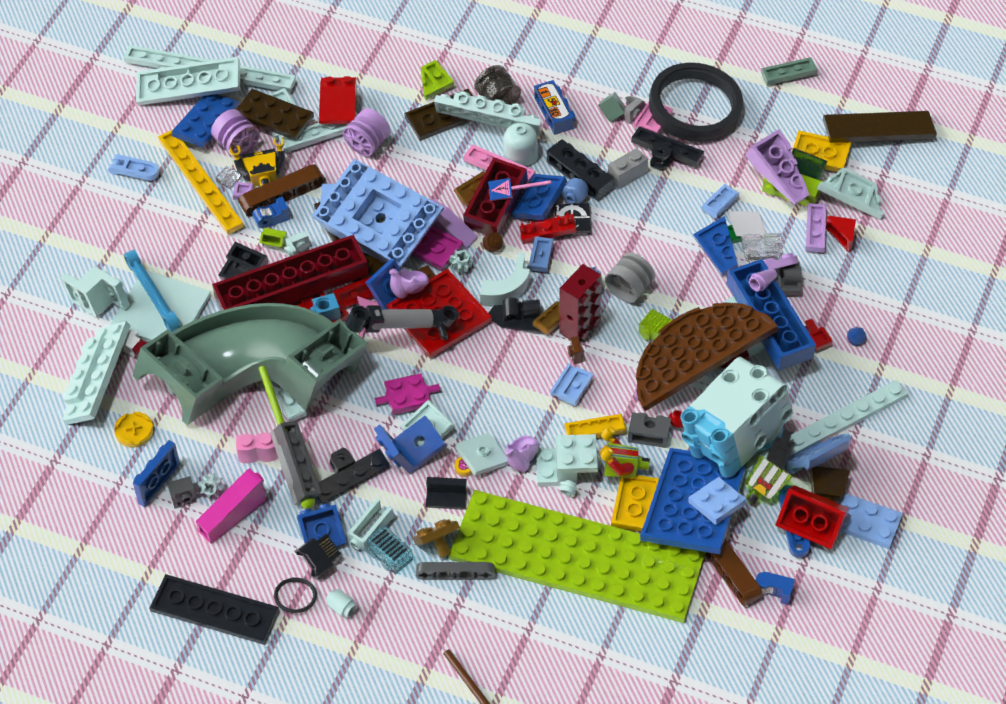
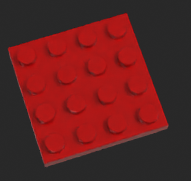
M449 269L429 279V283L422 291L408 294L403 299L397 298L386 305L387 309H442V307L449 305L458 310L459 317L453 330L447 332L448 338L446 340L441 339L438 328H404L429 358L434 357L492 322V316Z

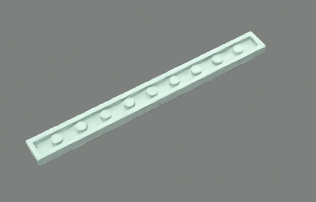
M129 45L124 55V62L159 69L180 64L186 65L195 62L211 61L209 59ZM240 65V84L273 90L285 88L287 92L291 93L296 81L295 75Z
M895 380L793 433L789 442L793 443V449L788 459L907 398L908 393ZM770 449L755 453L747 461V469L743 479L745 482L751 479L762 461L766 459Z

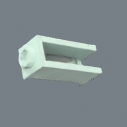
M376 498L348 532L349 544L354 549H360L366 553L367 548L372 544L371 540L381 533L390 520L395 519L393 507L389 506L386 510L381 508L380 499Z

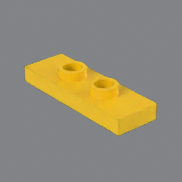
M622 413L564 423L566 435L596 434V438H601L603 430L608 425L615 430L614 435L626 433Z

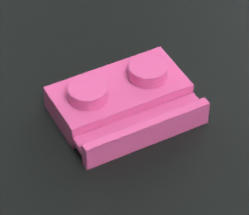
M648 101L634 121L633 127L640 126L659 134L662 128L653 119ZM663 105L667 112L672 115L673 109Z

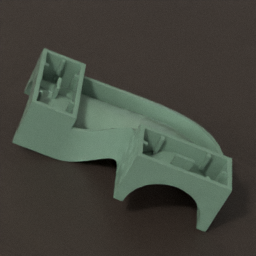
M279 303L250 304L215 312L192 321L173 332L167 329L140 348L133 377L139 381L147 374H153L166 382L180 402L182 421L187 426L234 392L249 384L262 381L258 369L261 366H266L271 381L277 383L300 405L307 409L311 406L321 388L337 372L343 368L350 374L357 371L368 343L356 332L350 331L346 323L341 319L333 323L312 310L295 305Z

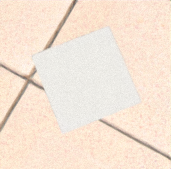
M728 211L736 236L767 237L759 212Z

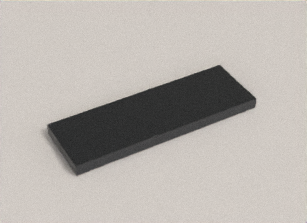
M165 574L149 607L150 612L265 645L280 611L279 607L167 574Z

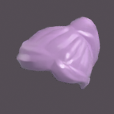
M403 268L401 271L397 269L389 271V274H391V291L399 299L407 297L408 294L422 291L429 283L427 275L420 271H407L406 268Z
M525 435L514 440L510 445L507 443L505 455L512 469L520 472L527 471L530 464L529 461L538 452L539 441Z

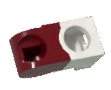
M131 329L125 339L122 352L137 360L140 348L148 342L139 339L138 332Z

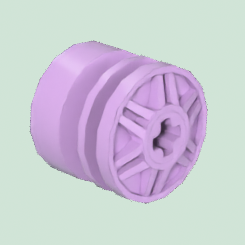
M364 108L343 130V137L348 146L365 157L370 156L379 147V144H382L391 134V129L386 119L380 113L370 108Z
M236 109L227 110L215 120L211 129L212 137L228 153L230 147L233 153H238L236 148L238 145L241 148L240 157L243 154L249 153L255 147L260 136L259 130Z

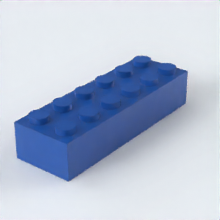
M760 259L728 270L726 285L737 303L751 306L754 310L765 313L779 328V331L761 341L777 369L782 370L813 359L816 344L777 281L774 279L763 291H754L750 287L749 279L752 274L769 269L764 260Z

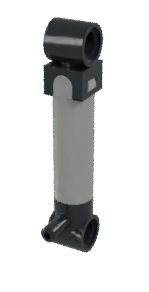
M357 305L351 309L346 326L350 331L356 333L362 332L364 328L366 333H379L381 329L438 328L441 339L446 340L448 338L447 332L453 330L459 317V312L455 307L449 305L442 307V309H381L380 305H367L366 308Z

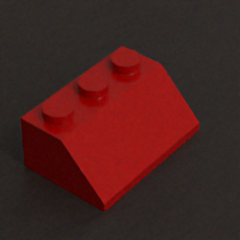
M793 485L787 492L775 526L832 549L844 526L850 508Z

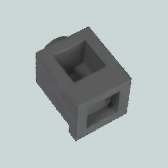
M191 476L167 482L174 509L178 508V504H185L196 500V495L200 494L197 483H192Z

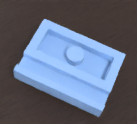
M568 363L551 389L550 395L557 396L558 399L576 406L591 383L593 373L577 366L575 368Z

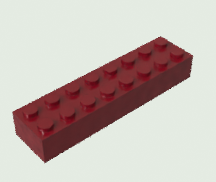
M353 234L213 283L212 287L217 304L222 311L250 304H289L368 276L369 272L367 260Z

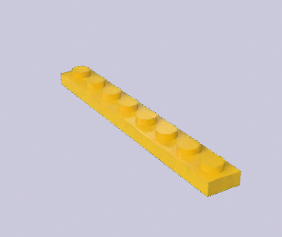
M172 130L158 136L161 145L227 235L243 228L242 220L181 139L172 137Z

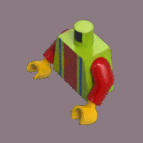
M608 425L603 430L602 438L605 441H609L607 446L605 445L600 451L601 458L605 461L604 476L634 478L636 477L637 469L649 470L650 458L638 457V448L622 445L617 438L614 439L612 436L615 434V430Z

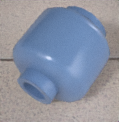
M578 178L570 179L562 190V196L569 204H581L589 193V188L585 181Z

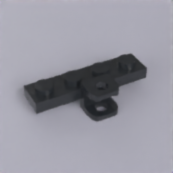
M640 126L631 138L632 143L652 150L651 155L653 157L650 160V166L659 170H665L671 163L672 158L697 167L704 157L705 151Z
M344 447L332 453L330 466L334 474L318 482L321 494L317 498L321 504H324L387 469L390 464L381 449H377L356 462L351 453Z

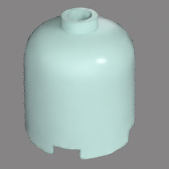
M521 122L509 126L503 138V157L523 166L534 165L539 156L536 130L531 125Z

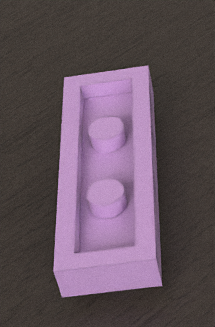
M808 203L805 251L824 253L826 204Z

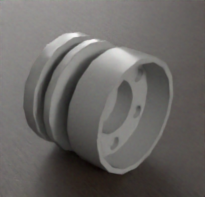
M629 252L605 276V283L610 292L623 302L634 303L654 281L655 272L649 262L643 257Z

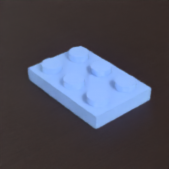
M845 493L841 505L850 508L841 532L890 549L903 513Z

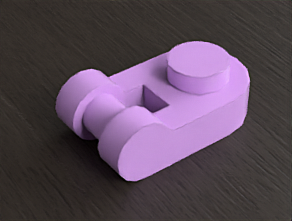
M793 252L782 255V259L779 260L768 258L764 261L769 269L799 263L797 255L793 256Z

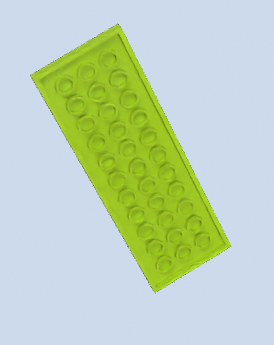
M474 490L449 554V560L456 562H490L495 565V572L684 623L706 552L641 541L640 533Z

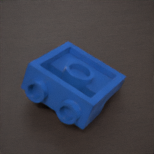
M330 503L319 506L318 510L314 511L305 509L299 512L300 515H297V522L304 543L311 538L317 540L327 533L336 547L347 544L336 504L332 506Z

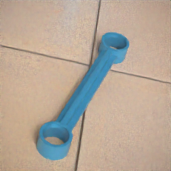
M133 249L124 253L127 266L131 271L133 270L161 315L166 328L171 332L180 328L181 326L176 314L173 311L171 312L141 264L137 252Z

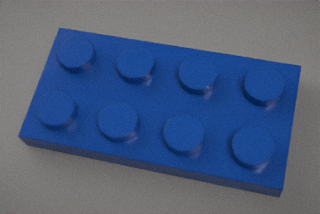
M219 94L203 96L172 130V137L204 148L212 139L211 129L215 120L227 110L237 109L239 101Z

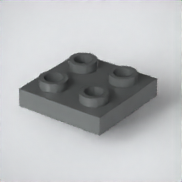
M800 261L796 264L776 268L777 278L775 280L784 294L801 295L802 269Z

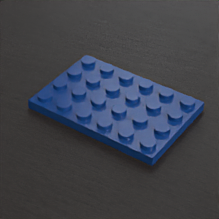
M670 448L640 534V540L720 554L732 514L715 525L689 503V497L718 477L739 493L747 469V462L734 476L724 477L720 474L718 464L708 457L695 458L688 450Z

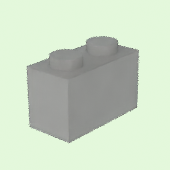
M638 148L608 164V173L614 178V185L618 190L647 174L648 158Z

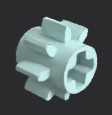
M464 249L460 251L455 250L454 255H451L449 259L452 262L450 268H454L457 273L467 272L473 263L470 260L471 254H468Z
M215 473L210 477L205 474L203 476L204 481L198 483L199 486H202L200 493H205L208 499L213 494L218 497L220 495L218 490H223L224 488L220 482L223 478L216 477ZM208 484H214V487L208 486Z

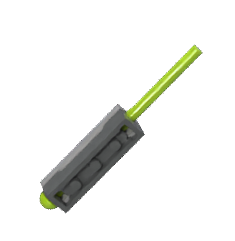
M261 366L258 369L277 422V427L270 434L294 505L300 504L304 509H312L315 506V499L321 494V490L298 421H284L266 366Z

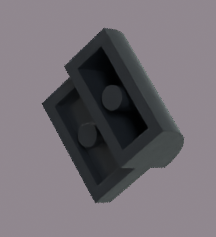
M235 241L226 255L227 261L218 276L220 279L225 280L268 264V257Z

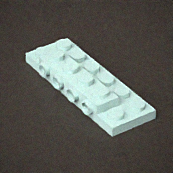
M239 57L213 59L211 61L195 62L186 65L180 64L173 67H161L160 69L137 72L136 103L140 106L239 91L240 59Z
M455 92L454 99L445 94H441V96L436 95L435 109L438 113L508 128L515 123H526L536 130L537 136L541 134V119L532 114L525 116L526 111L522 105L505 104L502 100L491 101L484 96L474 97L470 96L467 92Z
M127 321L99 328L96 332V337L89 338L85 345H83L82 355L76 362V370L70 377V385L63 394V401L68 404V407L65 410L62 421L67 425L95 419L131 327Z

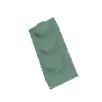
M812 57L761 68V74L768 86L816 75L817 68Z

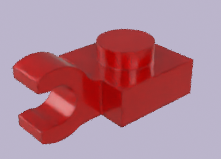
M812 318L805 321V328L816 344L815 352L832 345L833 340L824 327L817 328Z

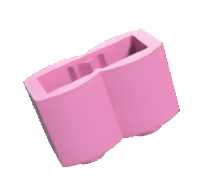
M261 433L256 436L243 434L236 437V450L239 462L253 463L258 460L270 462L278 459L270 433Z

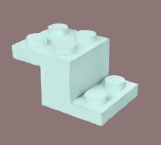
M94 266L80 280L76 276L72 277L67 273L61 277L71 302L95 317H98L112 303L125 311L130 307L127 299L128 295L122 287V281L117 277L113 278L104 269L100 270Z
M596 434L556 435L555 449H538L536 453L537 487L559 486L561 482L566 480L577 484V473L597 472Z

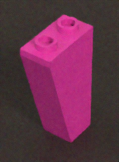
M250 468L247 469L196 520L198 532L210 544L266 502L263 477L258 472L254 473Z

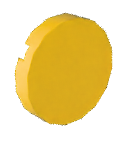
M133 412V414L126 413L122 415L114 425L116 439L120 444L132 448L145 445L151 439L154 427L150 417L146 414Z

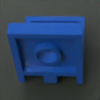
M426 415L395 438L380 424L374 428L378 435L375 438L385 448V453L390 460L394 461L398 468L402 466L409 474L447 447V444ZM421 438H424V444L422 446H417V441Z

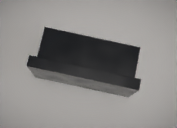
M427 477L425 508L465 510L467 479Z

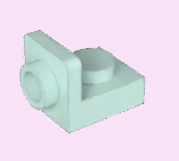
M306 231L285 239L286 247H284V250L288 257L310 247L309 236Z

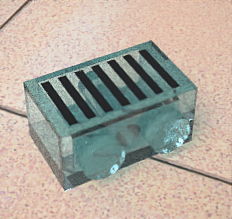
M385 525L367 539L369 555L374 559L377 558L385 570H390L395 575L413 561L412 549Z

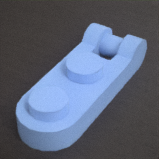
M118 154L115 155L113 164L108 168V171L113 175L122 174L149 181L159 176L158 166L155 163Z

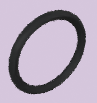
M299 577L283 580L274 591V600L277 606L289 613L305 612L315 604L317 599V591L310 581ZM298 581L307 584L313 593L312 601L301 609H290L282 605L278 599V592L286 583Z

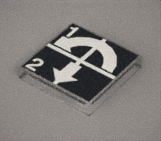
M590 203L553 205L555 218H557V215L560 217L565 216L566 213L573 214L575 218L577 232L561 236H592Z

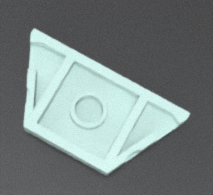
M844 167L836 174L829 176L826 181L820 182L817 187L818 190L875 218L881 219L884 214L879 206L881 200L877 192V183Z

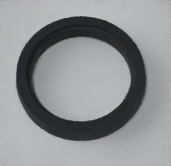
M687 62L670 66L658 74L650 89L649 109L655 122L667 133L687 141L709 142L728 135L736 127L743 110V96L738 84L724 71L703 63ZM700 79L714 84L726 94L731 104V111L726 118L718 123L705 126L691 125L679 121L670 115L664 108L660 95L665 87L675 81Z

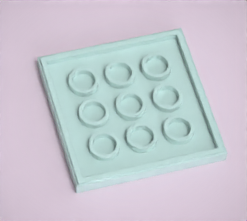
M146 270L171 312L173 311L176 314L181 327L197 320L211 296V291ZM137 279L128 294L127 299L130 307L126 311L120 308L110 325L127 321L131 325L129 331L131 329L137 331L139 339L150 342L166 331L167 328L158 310Z

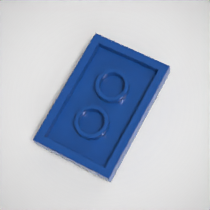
M534 174L528 184L549 180L552 183L525 188L511 211L513 218L544 221L567 183L565 176Z
M168 440L165 445H162L156 456L147 462L145 469L140 474H137L133 480L138 504L144 508L180 466L174 442Z

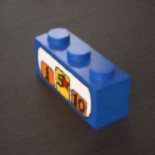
M554 80L535 85L534 99L553 134L556 135L574 129L575 113L570 111L566 98H563L560 86H557Z

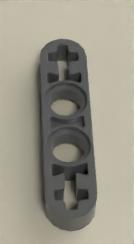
M421 562L416 565V577L421 580H490L495 577V565L490 562Z

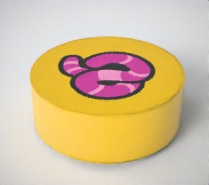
M459 457L454 464L455 472L463 477L471 475V470L462 457Z

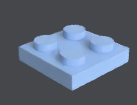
M718 477L691 495L689 503L717 525L746 505V498Z

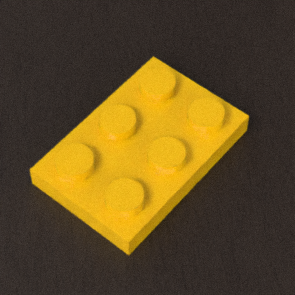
M798 130L792 154L799 164L838 172L845 167L851 142L830 143L826 136Z
M636 475L634 478L620 477L611 526L641 532L659 478Z

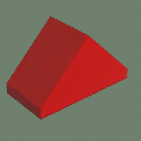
M828 216L825 229L848 253L851 252L856 219Z

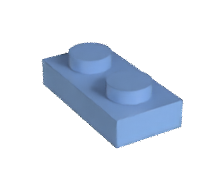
M535 236L529 261L530 270L547 272L553 239Z

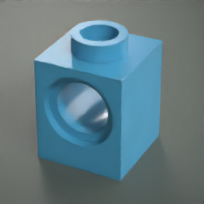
M334 293L312 299L313 307H310V310L326 317L330 321L341 319L339 305Z

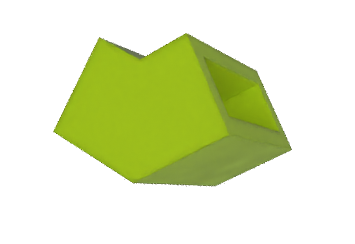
M264 228L263 232H261L259 243L284 248L287 232Z

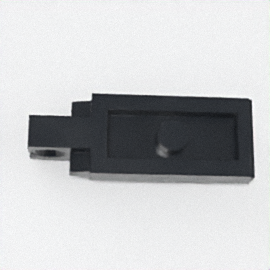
M784 429L781 437H776L772 442L766 457L769 463L759 476L763 480L773 465L778 470L770 480V483L775 484L783 473L793 449V443L789 442L793 432Z

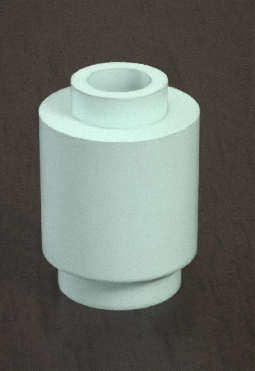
M340 589L332 590L326 598L327 606L342 617L350 618L357 609L355 600Z

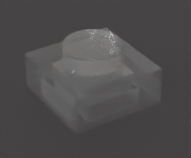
M226 165L215 178L216 182L231 189L242 177L240 173Z

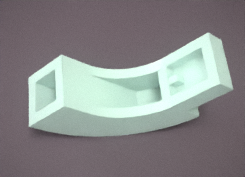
M525 253L517 254L515 270L508 278L499 281L483 279L480 292V304L482 306L493 307L494 305H502L504 299L510 297L518 299L525 293L530 283V269H528V261H525Z

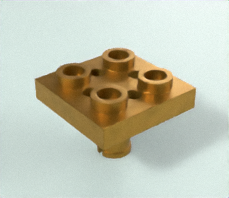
M443 519L434 523V528L425 527L416 531L417 535L412 537L415 545H424L433 541L440 558L450 554L451 551L444 536L460 528L457 521Z

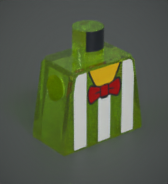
M758 455L745 482L747 486L752 488L746 499L754 505L757 504L762 496L771 500L791 480L792 476L762 455Z

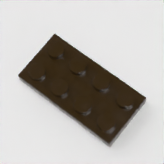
M255 89L250 90L236 109L253 125L295 141L298 140L314 118V112Z

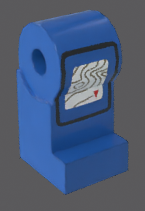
M283 197L277 198L276 203L256 208L252 214L259 228L271 227L290 220L289 208Z
M760 572L756 576V582L759 584L763 595L769 594L779 597L782 604L789 605L795 579L770 572Z

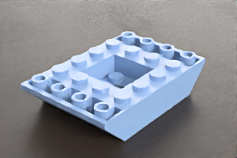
M354 158L312 217L331 234L340 239L354 234L361 250L384 264L390 259H394L398 266L402 267L444 208ZM381 216L386 217V219H385L384 222H382V223H378V222H377V219H378L379 217H381Z

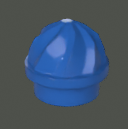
M856 326L848 331L847 339L850 344L859 346L866 340V332L862 327Z

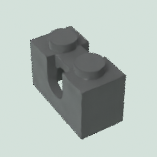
M632 412L628 430V442L667 448L671 418L662 415L653 418L648 417L647 414L642 412Z

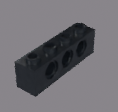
M561 139L547 150V163L569 180L578 178L585 181L589 188L588 195L599 202L613 191L614 178L612 175L602 170L598 164L590 161L585 154L577 151L570 143Z

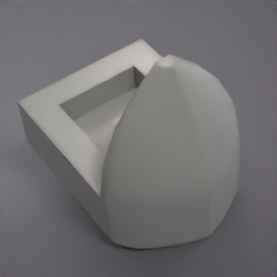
M635 96L625 97L629 103L624 109L625 121L629 124L639 116L646 106L643 100Z

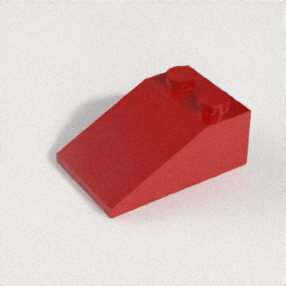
M328 76L321 78L319 124H349L356 117V77Z

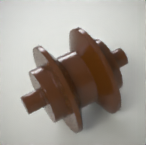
M498 233L485 235L482 241L483 247L489 252L500 250L503 246L501 235Z

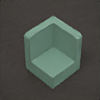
M613 92L598 104L610 122L625 113L624 109L626 106L616 92Z

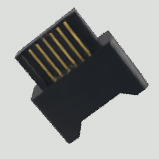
M327 533L317 540L315 538L309 539L294 550L296 555L303 556L311 568V576L314 579L333 567L334 564L331 561L341 555V552L336 548Z

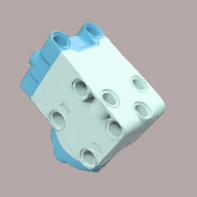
M742 357L736 358L681 414L684 428L681 437L689 445L691 455L695 458L706 456L718 464L722 476H734L756 452L770 449L775 438L781 437L784 424L791 419L793 414L788 386L768 374L764 366H755Z

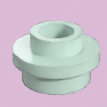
M570 480L561 482L559 485L561 487L559 491L569 497H574L579 491L576 487L577 484Z

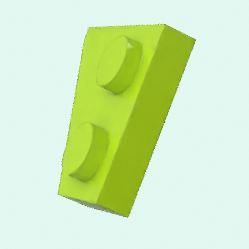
M436 60L421 66L425 100L454 87V81Z

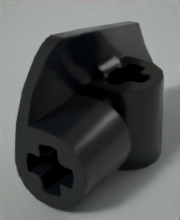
M514 297L506 298L503 300L502 305H494L488 312L492 316V321L501 328L542 333V331L533 326V321L541 315L539 299L522 300V302H519V299Z

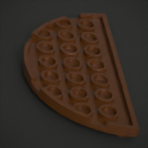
M714 303L711 307L703 309L698 307L676 317L659 331L660 334L653 342H649L640 358L636 372V392L644 411L649 410L779 331L778 326L765 313L754 310L751 306L739 303Z

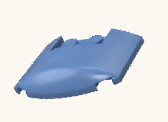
M840 434L824 442L817 443L788 459L784 469L794 474L805 468L808 471L815 466L827 462L849 448L851 443L850 434Z

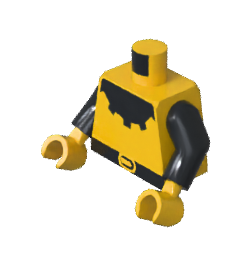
M283 137L280 145L276 144V138L273 140L277 151L273 148L243 154L241 158L239 156L241 148L237 145L238 153H233L230 147L229 154L235 158L234 164L238 175L244 180L254 183V187L276 180L285 167V152L282 150V147L285 145Z

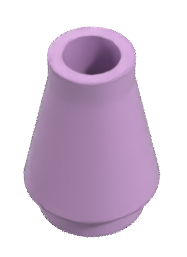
M770 268L752 274L749 279L750 287L754 291H763L777 278V272L775 269Z

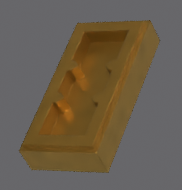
M559 302L553 303L533 321V326L546 335L559 325Z

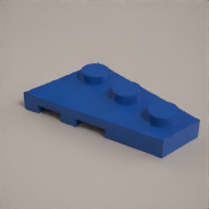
M725 216L693 234L698 245L722 277L728 274V270L738 267Z

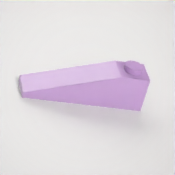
M778 129L752 145L745 156L764 178L795 205L808 197L809 193L804 179L797 168L798 163L791 152L792 147Z

